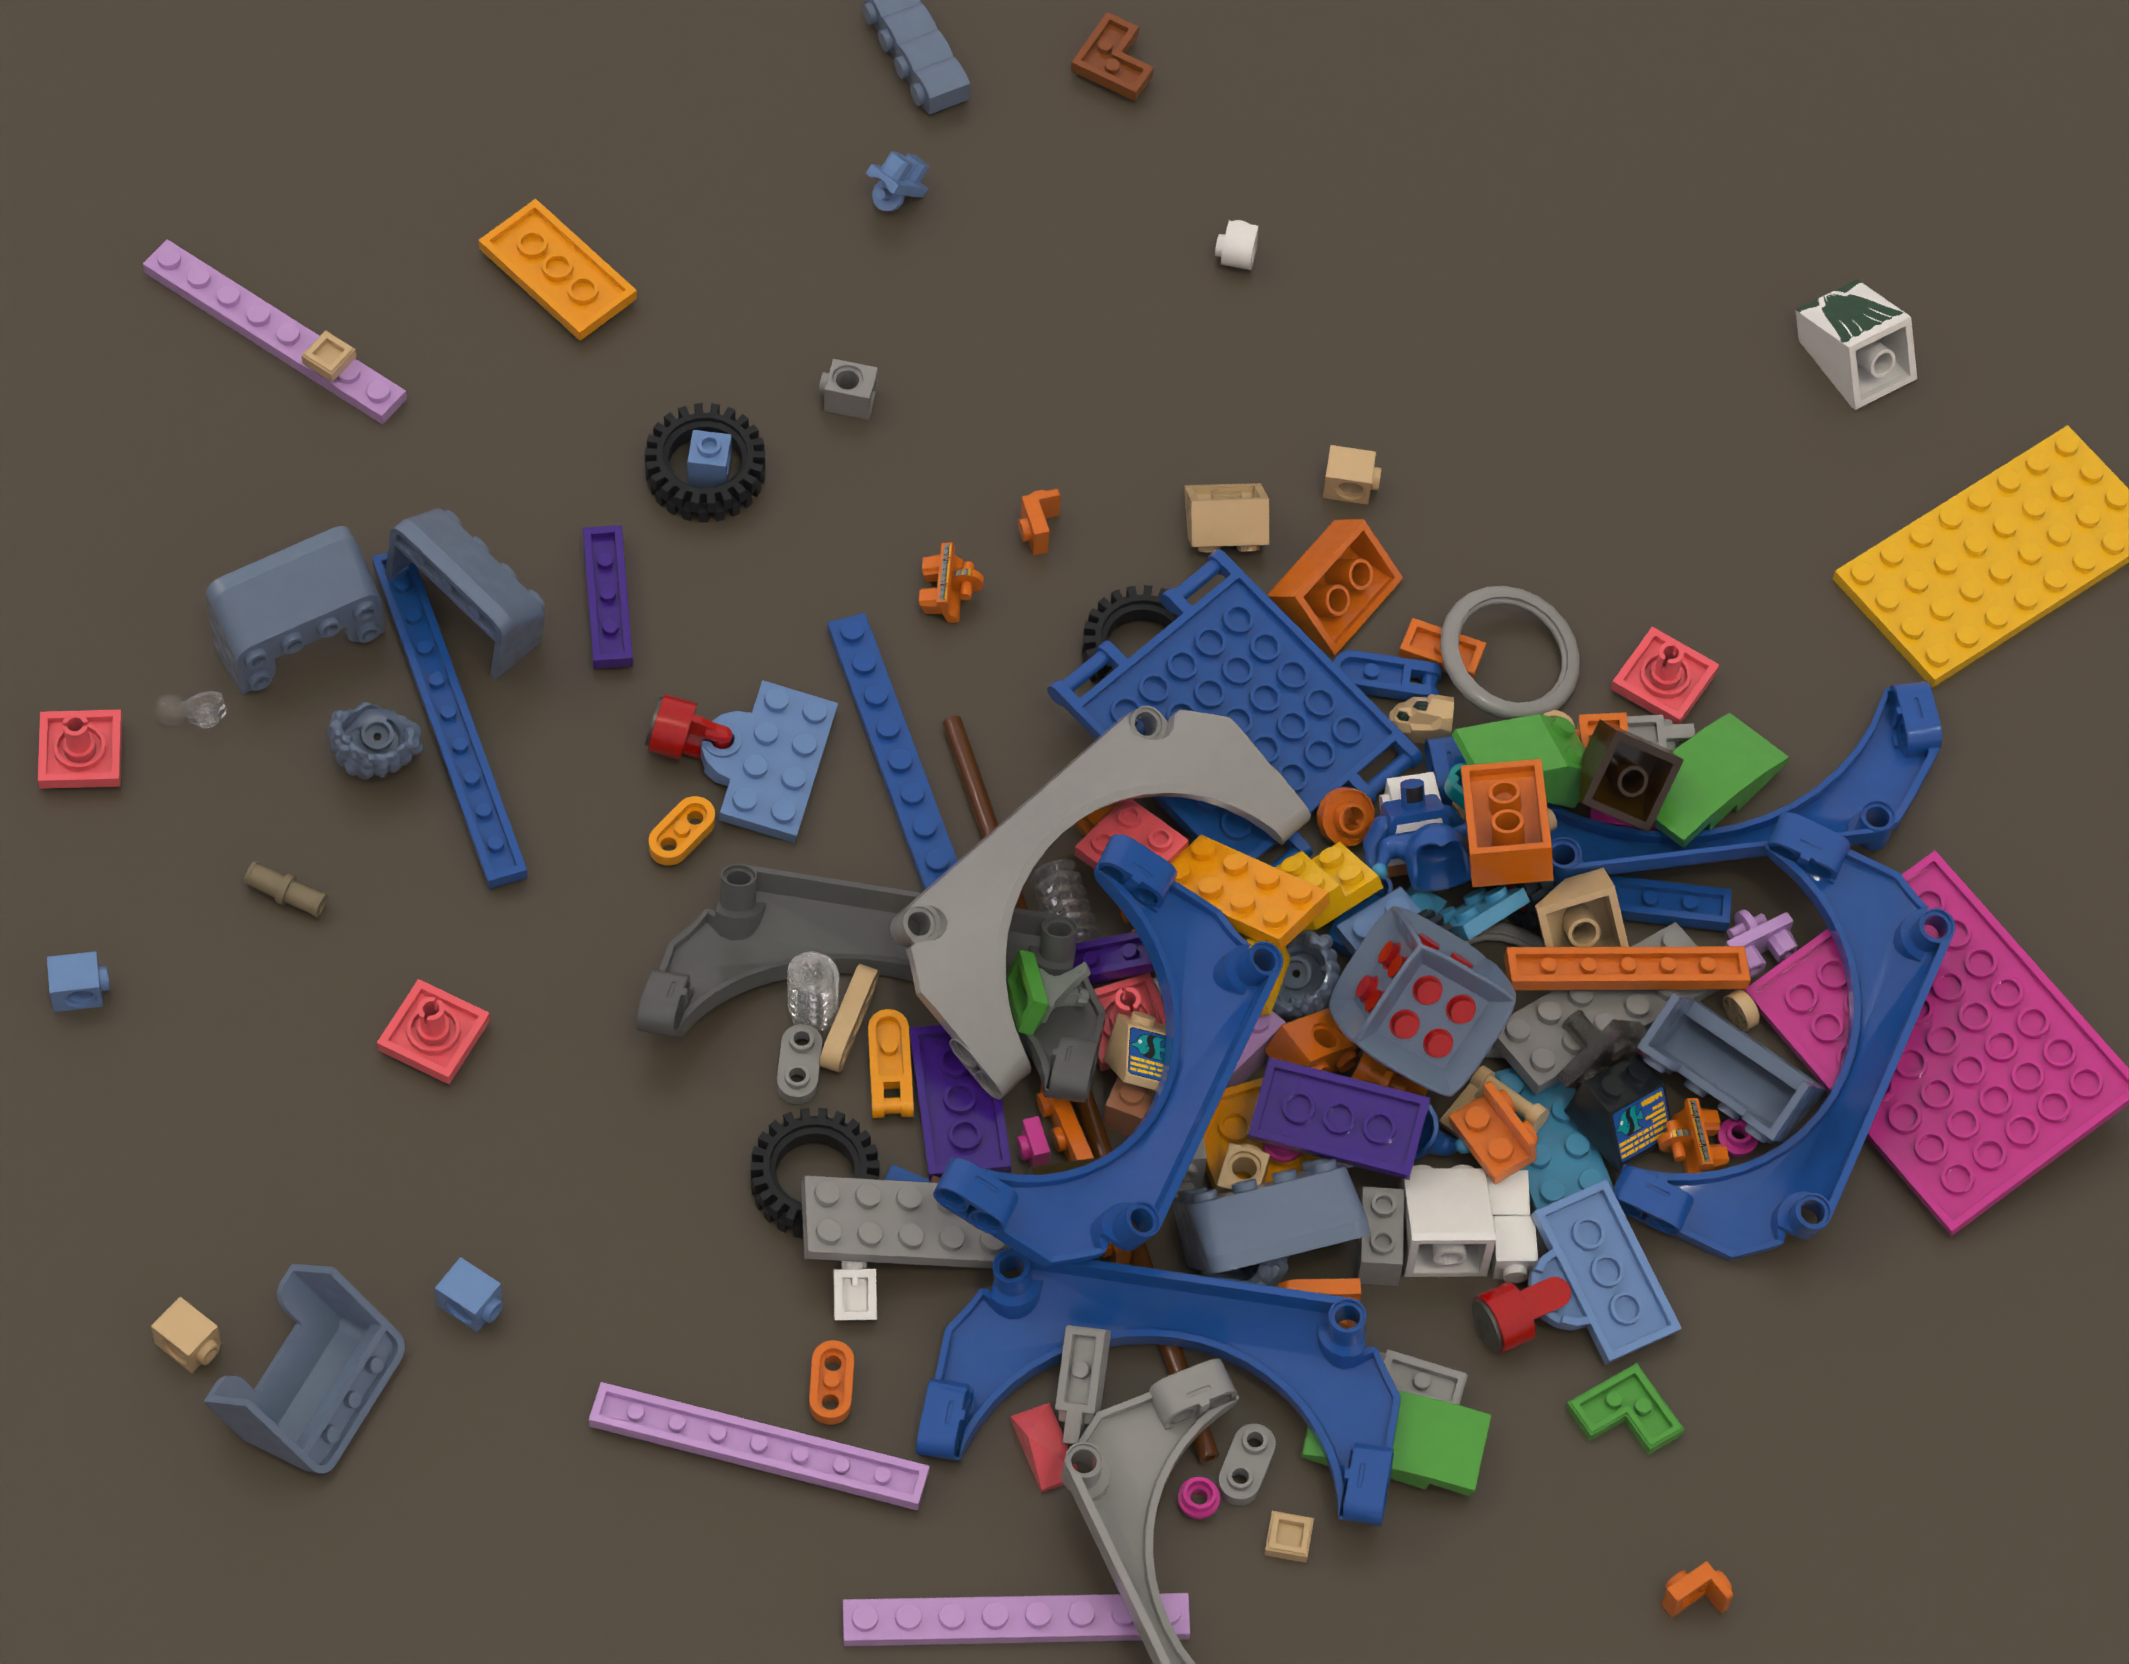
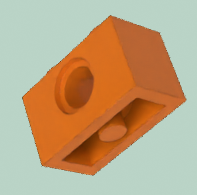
M1329 1008L1281 1025L1265 1049L1266 1054L1271 1058L1330 1073L1336 1071L1344 1073L1350 1070L1359 1061L1360 1057L1358 1054L1361 1051V1048L1351 1042L1341 1032Z

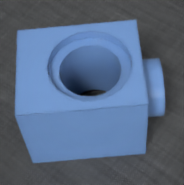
M693 430L687 461L688 485L699 488H712L726 483L729 480L732 462L731 434Z
M97 951L47 957L49 993L54 1012L104 1007L102 991L110 990L107 966L100 967Z
M461 1257L435 1287L437 1307L475 1332H478L486 1322L492 1323L503 1308L501 1283Z

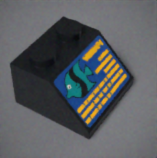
M1638 1052L1583 1082L1564 1110L1616 1171L1621 1170L1624 1164L1629 1165L1659 1148L1658 1137L1667 1132L1666 1122L1671 1120L1665 1084L1655 1071L1642 1060L1643 1058Z

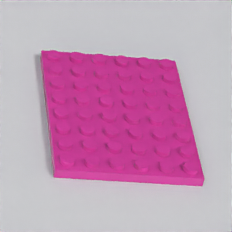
M1934 850L1904 872L1902 876L1917 896L1929 907L1928 910L1939 908L1952 916L1955 923V931L1866 1138L1952 1237L2129 1105V1068L1937 851ZM1924 925L1925 931L1929 936L1940 938L1936 928ZM1826 929L1749 985L1748 989H1744V991L1753 999L1762 1017L1829 1093L1844 1057L1849 1027V997L1841 957L1829 929Z

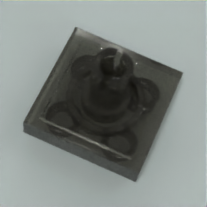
M1582 1010L1574 1012L1563 1022L1561 1027L1568 1032L1583 1050L1556 1077L1566 1088L1579 1089L1586 1080L1633 1054L1640 1053L1641 1050L1637 1046L1648 1030L1640 1021L1613 1019L1599 1032Z

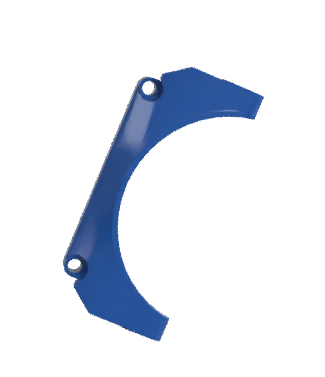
M1791 812L1780 814L1766 845L1765 852L1770 860L1793 879L1813 902L1828 926L1843 963L1849 997V1027L1844 1057L1837 1077L1826 1099L1813 1117L1783 1144L1760 1157L1740 1165L1700 1173H1666L1624 1164L1613 1188V1192L1625 1215L1660 1232L1673 1235L1727 1261L1777 1249L1785 1240V1232L1797 1238L1811 1239L1829 1223L1955 931V923L1952 916L1943 909L1932 908L1928 910L1929 907L1917 896L1899 872L1851 850V844L1844 836ZM1924 925L1936 928L1940 938L1929 936L1925 931ZM1806 1208L1813 1211L1817 1218V1224L1806 1222L1801 1216V1209Z
M1121 834L1110 837L1094 869V877L1097 883L1119 906L1137 932L1151 960L1162 994L1166 1021L1165 1058L1160 1082L1150 1107L1139 1125L1120 1146L1104 1157L1085 1166L1051 1174L1017 1175L992 1171L978 1167L968 1160L951 1157L933 1192L935 1200L941 1206L1044 1267L1096 1259L1105 1253L1108 1242L1124 1251H1132L1140 1247L1159 1231L1283 966L1282 954L1274 944L1260 941L1250 947L1251 944L1241 937L1220 909L1175 881L1177 871L1172 864L1136 840ZM1131 1221L1137 1226L1138 1230L1133 1227Z
M1007 1248L1000 1251L993 1260L994 1281L992 1290L980 1288L965 1308L945 1327L935 1378L930 1379L917 1436V1455L961 1461L980 1427L1013 1391L1032 1377L1061 1362L1067 1325L1105 1329L1111 1331L1109 1347L1131 1344H1159L1198 1350L1225 1359L1246 1369L1266 1382L1289 1402L1316 1437L1334 1481L1338 1503V1519L1382 1526L1394 1455L1393 1446L1401 1396L1383 1362L1378 1348L1372 1346L1365 1347L1366 1310L1358 1300L1092 1259L1044 1267L1026 1258L1014 1249ZM1010 1270H1017L1022 1273L1016 1278H1006L1003 1276ZM1343 1320H1352L1357 1325L1353 1328L1345 1329L1340 1327L1338 1323Z

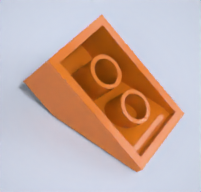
M1533 759L1461 766L1472 887L1554 881L1552 844L1542 760Z

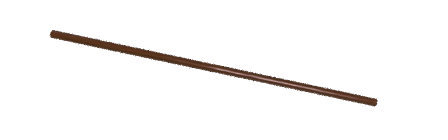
M951 716L945 719L942 725L983 839L998 826V822L960 716ZM1021 890L1015 908L1028 910ZM1090 1090L1086 1104L1074 1102L1093 1157H1104L1113 1150L1092 1090ZM1131 1221L1133 1227L1138 1230L1137 1226ZM1145 1243L1132 1250L1130 1259L1132 1266L1154 1269ZM1159 1345L1169 1375L1189 1368L1182 1347ZM1208 1426L1193 1441L1197 1457L1202 1464L1213 1462L1220 1456L1211 1429Z

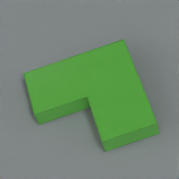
M1637 1363L1570 1400L1566 1406L1567 1411L1589 1442L1625 1422L1647 1455L1683 1436L1685 1430Z

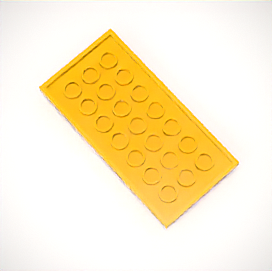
M2067 425L1835 570L1832 579L1933 688L2129 563V489Z

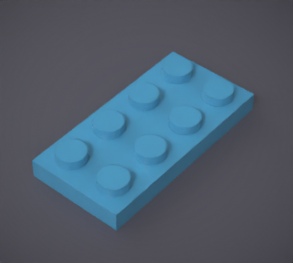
M1513 1067L1494 1072L1496 1079L1534 1105L1539 1103L1549 1110L1546 1122L1537 1132L1539 1139L1536 1143L1537 1160L1521 1169L1528 1170L1529 1199L1533 1212L1606 1179L1613 1190V1184L1599 1150L1564 1112L1576 1094L1570 1076L1536 1095ZM1515 1112L1521 1122H1523L1525 1118Z

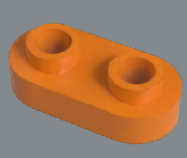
M836 1340L821 1343L812 1355L809 1409L812 1416L818 1422L826 1425H835L844 1421L850 1414L852 1407L854 1354L848 1345ZM837 1363L840 1365V1368L836 1371H830L826 1368V1365ZM833 1401L838 1406L835 1409L828 1410L823 1407V1404Z

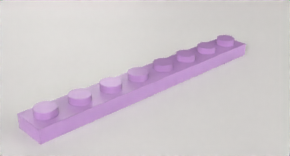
M168 239L143 263L145 274L383 425L407 400L406 390L357 359H354L333 382L304 365L301 355L319 338L318 334Z
M604 1382L600 1383L588 1419L589 1427L917 1511L929 1475L930 1466Z
M1161 1593L1162 1604L1179 1640L1190 1639L1188 1593ZM1120 1594L843 1600L844 1646L1142 1640Z

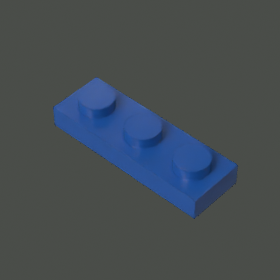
M1611 876V881L1616 889L1622 919L1666 925L1677 922L1679 926L1726 932L1729 928L1732 889Z

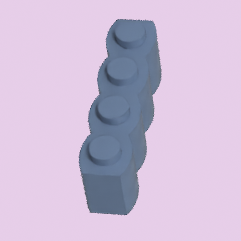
M865 0V4L862 5L863 16L868 25H874L877 29L882 49L885 52L889 51L894 57L896 72L901 79L906 78L910 84V92L917 106L922 105L930 115L969 100V79L959 61L953 56L946 39L937 30L929 11L920 0Z

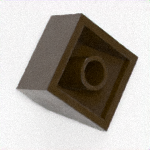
M1599 720L1582 755L1579 802L1650 832L1684 759L1665 747L1603 720Z

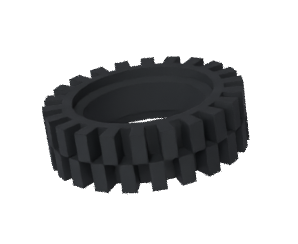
M703 403L694 404V414L690 415L686 406L678 408L677 419L671 412L664 416V425L657 422L653 427V435L649 434L647 438L645 475L646 481H648V489L651 495L656 493V502L661 507L668 503V512L674 516L679 509H682V517L688 521H691L693 512L699 513V522L708 523V513L713 512L715 513L716 522L725 520V510L727 509L732 517L740 514V503L747 509L752 504V495L758 497L761 492V484H764L765 451L763 438H759V430L755 424L749 427V418L742 414L736 420V411L730 407H727L724 415L720 414V404L711 403L710 413H703ZM693 430L731 434L732 448L739 455L741 466L733 478L726 483L712 488H699L690 486L676 477L670 468L669 462L678 447L691 440Z
M1144 585L1143 595H1137L1136 586L1127 587L1125 597L1122 596L1119 589L1111 592L1110 602L1103 597L1098 602V609L1092 608L1088 621L1085 622L1082 662L1084 663L1096 653V648L1105 640H1108L1113 631L1124 623L1134 620H1148L1167 627L1175 621L1178 616L1169 612L1160 600V595L1167 589L1161 588L1157 597L1152 595L1153 586ZM1105 665L1090 678V681L1097 680L1098 684L1114 669L1111 666Z
M809 1108L800 1109V1118L796 1119L792 1111L783 1115V1124L780 1125L776 1120L770 1123L769 1134L762 1132L758 1137V1147L754 1146L750 1167L752 1195H755V1204L758 1210L764 1209V1218L769 1223L776 1219L777 1229L784 1233L788 1227L793 1228L794 1237L803 1238L802 1202L790 1197L782 1189L776 1176V1170L780 1161L795 1147L808 1143L830 1145L847 1157L853 1168V1178L879 1180L880 1160H878L876 1145H871L870 1134L867 1130L860 1133V1123L854 1119L848 1124L845 1123V1114L836 1111L834 1118L828 1117V1108H818V1116H810Z

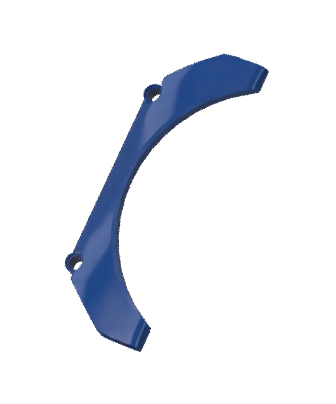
M1928 681L1894 684L1885 688L1872 722L1857 747L1839 768L1816 788L1792 803L1764 816L1735 825L1702 830L1685 848H1682L1661 831L1650 830V832H1647L1645 830L1610 825L1579 816L1547 802V807L1552 810L1558 823L1557 829L1550 832L1553 877L1555 879L1552 882L1553 886H1557L1565 878L1603 867L1608 875L1767 856L1765 852L1766 845L1780 814L1783 812L1795 813L1844 836L1851 846L1860 845L1867 850L1882 849L1887 845L1892 830H1896L1912 805L1942 746V728ZM1452 736L1425 739L1424 754L1427 772H1434L1442 804L1452 806L1454 801L1446 795L1444 784L1451 768L1456 764L1466 763Z

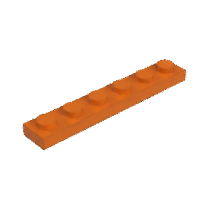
M1745 946L1506 947L1504 953L1506 976L1515 990L1748 989L1751 981Z

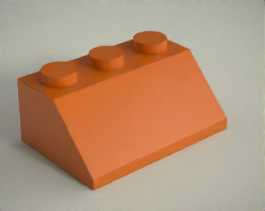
M1364 519L1334 520L1267 596L1321 650L1331 656H1335L1402 581L1403 576Z

